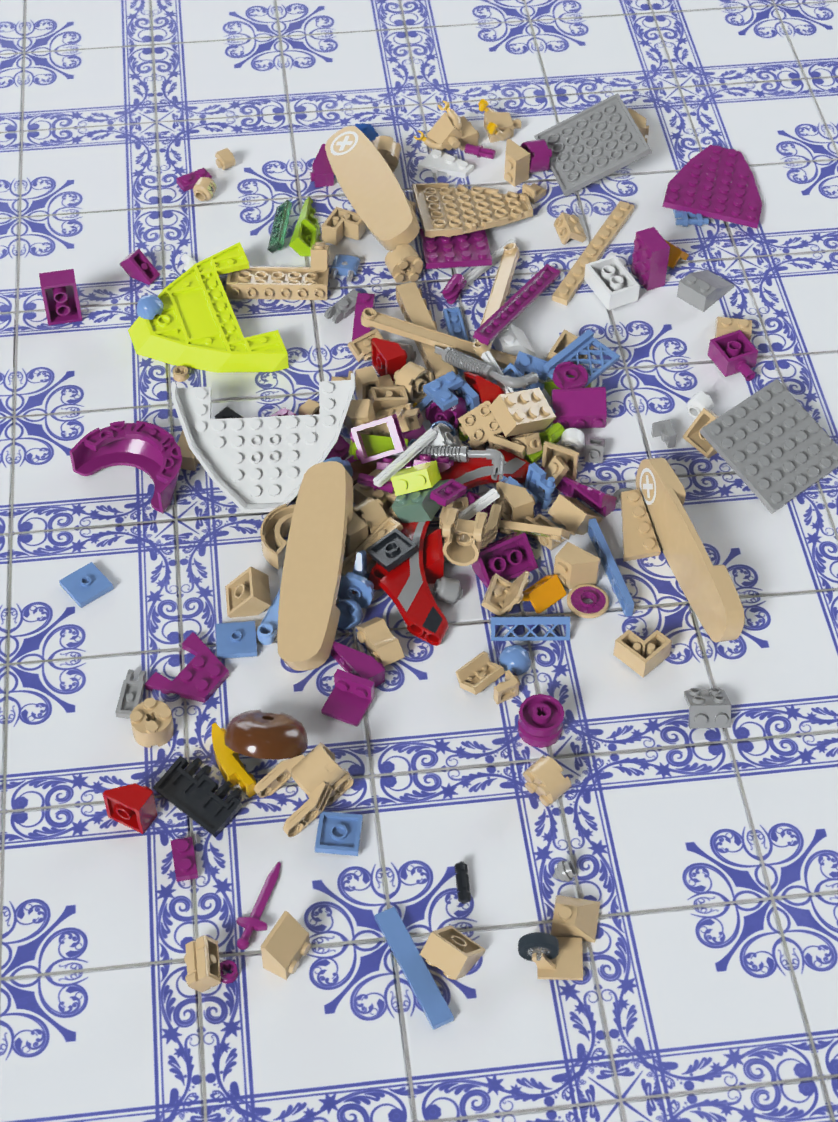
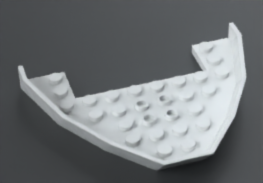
M351 373V380L319 381L320 414L211 419V387L178 388L176 381L172 382V401L189 448L213 482L244 513L271 512L283 504L288 506L298 495L307 470L326 459L338 440L355 391L356 381L354 373Z

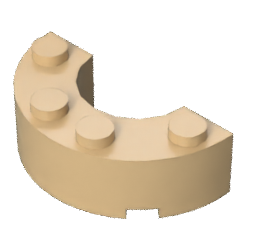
M283 504L273 509L264 518L261 525L260 534L263 555L267 562L278 570L284 564L287 541L283 538L289 534L295 504L289 506Z

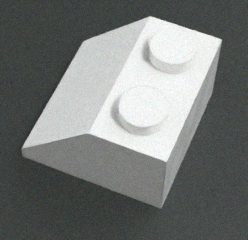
M513 324L506 327L493 340V345L498 351L517 356L519 351L531 356L536 355L524 331Z

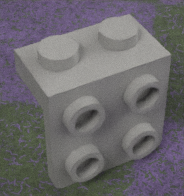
M714 687L709 690L691 688L684 691V697L689 706L688 726L690 729L731 728V703L724 690Z

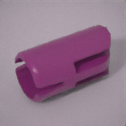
M454 274L441 292L444 299H447L446 302L452 305L467 284V281H464L465 277L461 274Z

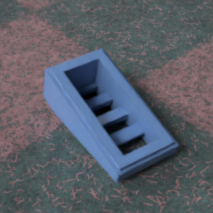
M362 550L357 552L353 573L368 580L366 551Z

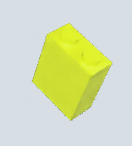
M436 460L403 468L391 477L396 496L431 488L441 479Z

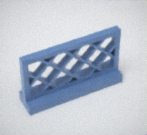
M588 329L544 364L541 377L545 380L552 379L555 367L562 362L570 361L576 365H589V368H585L590 373L587 385H589L616 363L620 356L593 337L594 332ZM594 345L599 350H590L589 347ZM587 355L588 359H579L578 356ZM590 355H599L600 359H591ZM603 355H609L612 359H603ZM592 364H601V368H592Z

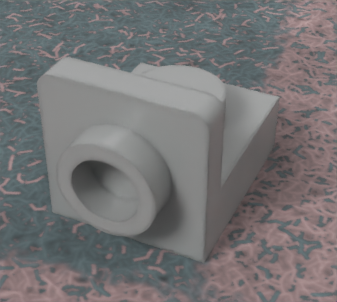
M664 420L652 423V437L661 436L662 441L666 443L668 448L675 447L676 432L671 421Z
M587 437L585 462H603L605 439Z

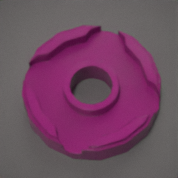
M568 361L562 362L555 367L552 379L554 384L560 389L584 388L587 385L589 375L582 365H576L574 362ZM567 375H572L574 378H569Z

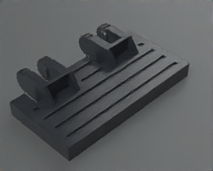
M180 756L153 786V789L216 838L243 806L238 800L242 791L239 788L234 789L223 801L222 799L232 788V783L226 781L218 789V784L208 777L212 770L209 765H205L193 778L192 776L200 768L202 760L196 758L187 767L188 761Z

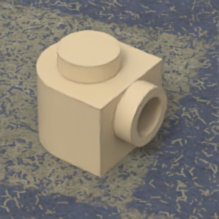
M228 148L216 152L215 157L218 168L225 170L235 166V158Z
M308 399L300 406L298 410L299 415L320 414L319 403Z

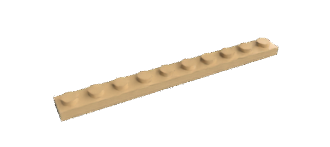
M623 201L617 204L552 294V301L568 305L585 281L586 264L600 260L634 212L635 205Z

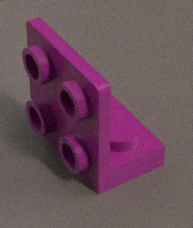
M337 669L334 674L335 687L321 709V713L357 727L375 697V682Z

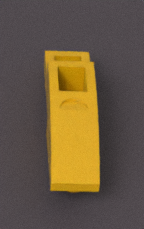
M215 722L212 724V742L219 771L225 781H230L232 787L238 784L250 798L256 794L254 787L257 782L251 773L248 774L245 771V767L239 759V753L232 751L225 745V729L223 727L220 728Z

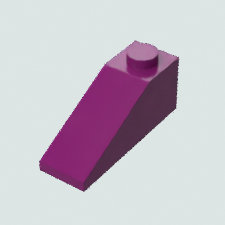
M325 144L321 145L312 164V172H310L311 182L314 181L315 188L334 185V172L327 157Z
M358 293L352 341L370 332L372 327H365L361 324V315L365 308H373L375 310V294Z
M333 642L330 655L346 672L375 682V687L385 682L386 670L381 662L378 663L370 655L338 642Z

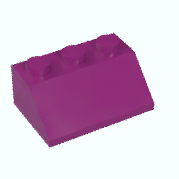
M606 387L552 389L550 406L556 411V418L551 422V425L558 422L564 429L606 427Z
M515 532L488 544L484 549H480L477 561L471 564L473 571L486 588H488L491 578L495 573L510 581L519 577L525 571L530 572L538 568L525 532Z

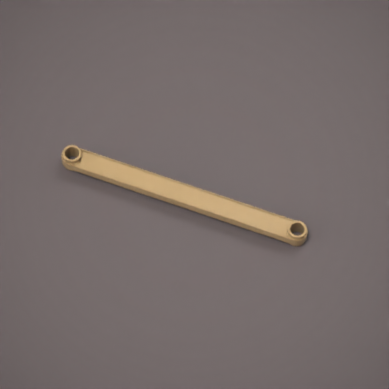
M509 243L504 246V252L480 326L505 304L516 264L520 257L518 246L515 243ZM476 339L473 343L475 355L482 359V353L490 352L493 341L487 346Z
M365 308L362 312L361 324L365 327H375L434 347L436 345L442 349L451 347L479 359L473 350V342L378 313L373 308ZM492 348L490 350L500 368L505 369L509 363L514 365L517 356Z

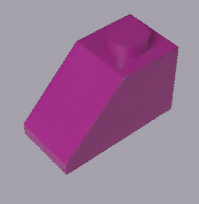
M140 249L135 250L119 263L131 278L148 285L160 276V273Z

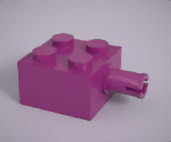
M741 330L710 340L708 356L725 377L741 372L747 381L755 378L756 373L751 368L756 366L758 350Z

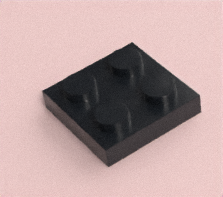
M395 528L365 550L368 556L390 572L418 552L419 548L416 543Z

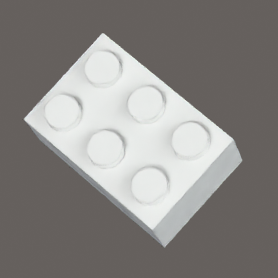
M615 255L586 264L584 280L608 310L638 301L640 285Z

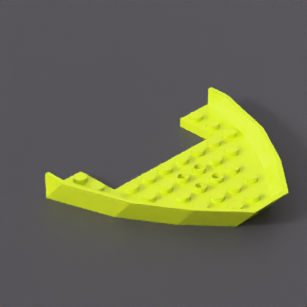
M240 242L196 263L175 279L157 296L164 304L161 315L156 314L153 320L138 317L128 330L136 354L176 366H185L187 368L216 373L275 372L289 368L288 353L278 330L244 338L219 278V275L249 268L248 259Z

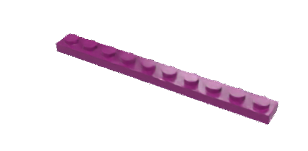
M546 264L474 332L473 338L488 346L560 276L561 271Z

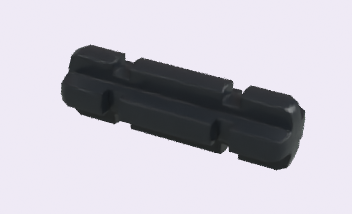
M459 862L454 866L455 873H457L455 875L457 891H459L457 895L458 901L465 904L471 901L469 877L466 874L468 873L467 864Z

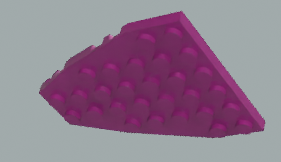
M709 145L690 159L671 179L667 186L662 207L692 212V214L698 213L705 217L757 228L762 202L753 173L742 153L735 149Z

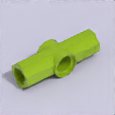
M558 422L556 424L553 423L545 432L539 433L542 450L531 455L526 453L523 460L530 464L536 463L543 456L545 441L556 444L561 439L562 433L565 430L563 426Z

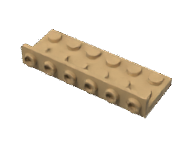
M249 266L248 269L228 273L226 295L228 299L327 300L329 268L327 270H310V267Z

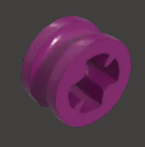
M225 960L220 963L221 982L229 984L237 979L238 969L235 962ZM231 969L232 974L226 973L224 975L223 970L229 971Z

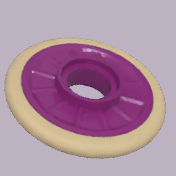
M582 584L574 587L568 593L567 605L579 617L596 618L607 611L609 597L598 586ZM591 599L593 603L587 604L583 600Z

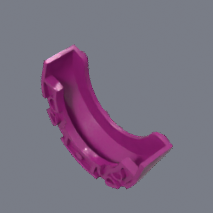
M125 421L113 422L108 427L102 429L98 427L89 432L69 451L73 472L82 476H90L101 469L117 465L141 469L151 477L155 485L154 495L151 499L152 508L164 514L169 507L181 470L182 455L181 449L175 442L174 437L165 429L143 421H136V423H125Z

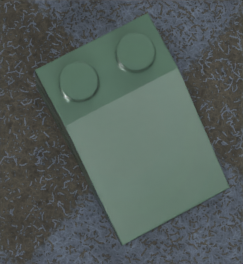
M451 479L439 480L431 488L399 495L396 497L391 508L401 523L432 521L441 505L430 499V494L433 490Z

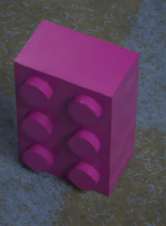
M655 227L636 232L634 252L632 254L631 272L647 291L665 286L670 246Z
M74 269L39 273L48 326L82 321Z

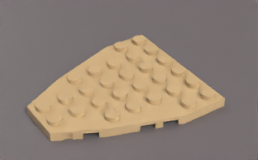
M449 183L412 184V191L425 237L462 235L503 226L533 216V208L526 194H517L510 191L506 194H500L499 189L473 186L470 190L458 184L457 188L449 187Z

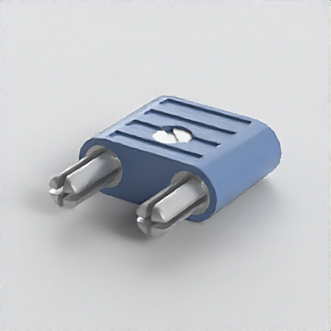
M336 254L330 268V279L332 280L333 278L334 280L336 275L347 276V282H351L357 273L360 259L356 256Z

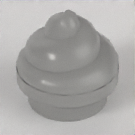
M564 860L560 861L554 870L553 878L566 882L572 881V878L576 877V871L570 860L566 862Z

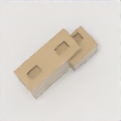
M412 403L378 411L374 419L377 420L396 414L402 432L421 428L424 421L420 409H413ZM387 423L371 427L373 434L376 436H390Z

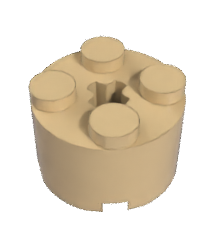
M378 136L371 142L382 155L392 172H394L398 166L401 146L398 142L393 141L392 137Z
M410 244L395 246L396 249L392 252L390 250L385 257L386 267L395 282H415L418 280L419 274L423 269L421 258Z
M408 362L395 372L394 386H405L408 399L412 402L420 403L427 395L423 391V386L432 382L434 376L429 370L413 362Z
M370 497L366 498L353 507L356 515L367 522L369 527L368 537L389 518L383 510V503L378 498L375 500Z
M146 698L130 714L134 738L141 746L151 748V746L158 745L160 747L171 740L174 733L172 712L164 702L154 698Z
M543 755L523 773L527 781L524 784L526 789L532 794L536 792L540 796V801L546 807L571 788V781L568 776L564 778L561 773L564 771L563 768L550 756L544 757Z

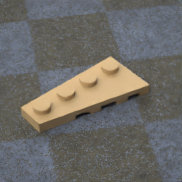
M640 489L621 492L623 562L659 556L661 550Z

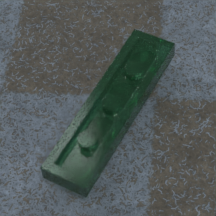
M288 199L276 208L267 249L271 253L280 250L285 244L284 240L287 234L286 230L292 203Z

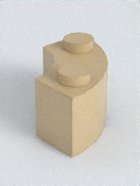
M375 617L356 626L358 640L360 643H364L370 655L378 663L381 662L385 667L404 658L399 640L390 632L383 618Z

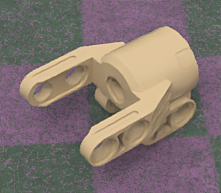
M454 501L442 507L439 529H441V535L444 540L443 554L447 560L459 566H468L477 561L480 549H484L496 538L502 515L501 504L492 505L488 522L487 513L478 511L475 521L459 519V509L453 508Z
M320 742L306 756L302 754L281 761L255 785L254 791L259 798H264L275 793L291 777L310 798L285 821L283 826L284 832L288 837H294L318 817L326 806L333 804L353 785L354 780L348 771L342 769L335 762V754Z

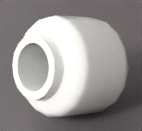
M698 392L688 401V413L694 418H697L703 408L709 411L712 410L713 401L708 394Z
M568 428L562 433L560 445L579 453L584 446V433L577 428Z

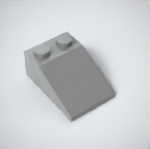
M709 270L693 272L679 281L677 297L704 312L733 289L734 285Z

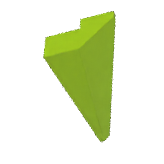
M310 197L304 201L289 246L300 256H310L312 245H315V242H323L319 239L321 231L318 219L314 217L316 211L312 208L313 200Z

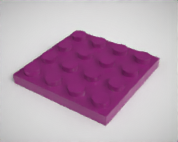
M419 229L426 269L492 265V257L485 230L451 237L436 236L430 238L425 237L423 229Z

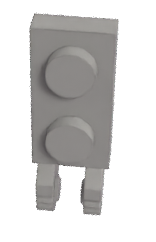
M355 289L351 290L332 307L330 306L326 310L324 317L327 319L333 317L334 323H339L342 319L347 318L355 311L357 295L360 292Z
M128 670L115 711L116 717L130 719L132 710L141 703L146 681V671L141 670L138 681H134V670Z

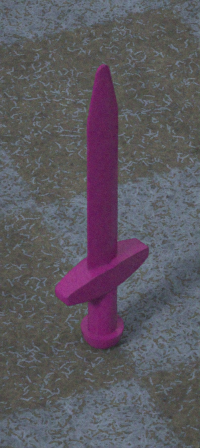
M280 862L268 874L250 916L238 917L236 919V923L245 928L241 938L237 940V947L241 950L249 947V940L253 931H264L268 928L267 924L261 921L260 918L279 877Z

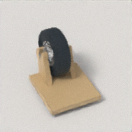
M534 932L526 934L519 939V955L528 961L536 962L537 979L583 980L582 938L555 937L548 933Z

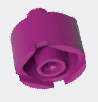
M545 139L522 143L520 147L530 153L529 173L549 171L552 150L548 148Z
M456 396L459 404L445 411L433 401L425 412L427 422L429 420L433 424L440 420L448 421L456 430L460 426L458 418L467 413L466 401Z

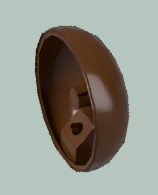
M261 710L243 712L236 715L228 723L224 733L225 745L232 751L259 759L278 760L293 758L302 755L308 746L307 733L302 723L283 712L281 714L264 713Z

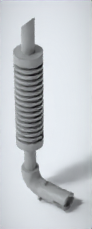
M435 345L434 352L441 355L444 362L476 374L490 382L495 379L502 382L504 386L525 389L526 386L535 384L539 380L537 373L534 372L521 377L504 376L497 373L495 366L451 347L442 349Z
M426 446L411 459L414 463V459L420 456V454H429L431 458L445 456L449 457V460H454V462H468L469 458H486L487 460H492L493 470L491 478L496 481L498 475L499 481L503 479L504 465L507 464L503 454L496 449L469 450L468 446ZM403 452L396 453L387 457L397 458Z

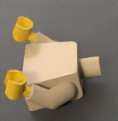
M481 99L478 103L479 110L481 112L484 111V128L490 143L512 138L514 129L521 128L520 119L512 120L509 112H495L490 107H487L488 102L484 99Z
M443 101L445 107L443 108L438 104V108L446 112L426 134L428 137L426 138L424 133L418 130L421 133V137L417 138L414 136V138L418 141H424V144L433 150L443 151L447 149L450 151L452 148L457 149L460 146L459 140L463 136V132L461 130V118L453 109L449 108V102Z

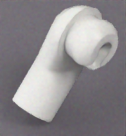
M187 254L181 256V261L186 264L184 266L185 271L196 264V261Z

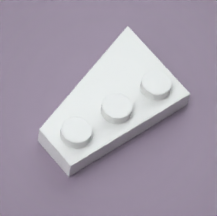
M434 149L417 165V170L430 169L433 173L441 171L446 172L450 176L466 178L474 171V165Z

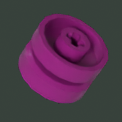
M544 694L532 695L523 701L519 709L518 732L525 743L533 747L543 748L555 744L561 738L565 714L561 703L552 696Z

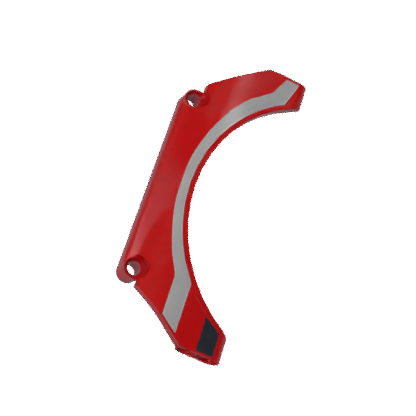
M496 449L503 454L507 462L504 465L503 476L507 478L511 476L518 483H525L530 463L503 449ZM469 458L468 462H454L452 467L440 473V480L453 479L466 486L468 490L484 484L499 482V475L497 481L491 478L493 470L492 460ZM430 521L400 522L403 527L400 532L416 543L419 551L390 572L376 562L368 580L374 584V590L382 588L389 595L408 625L407 629L412 635L431 645L437 646L441 644L449 626L447 619L431 594L423 566L424 538Z

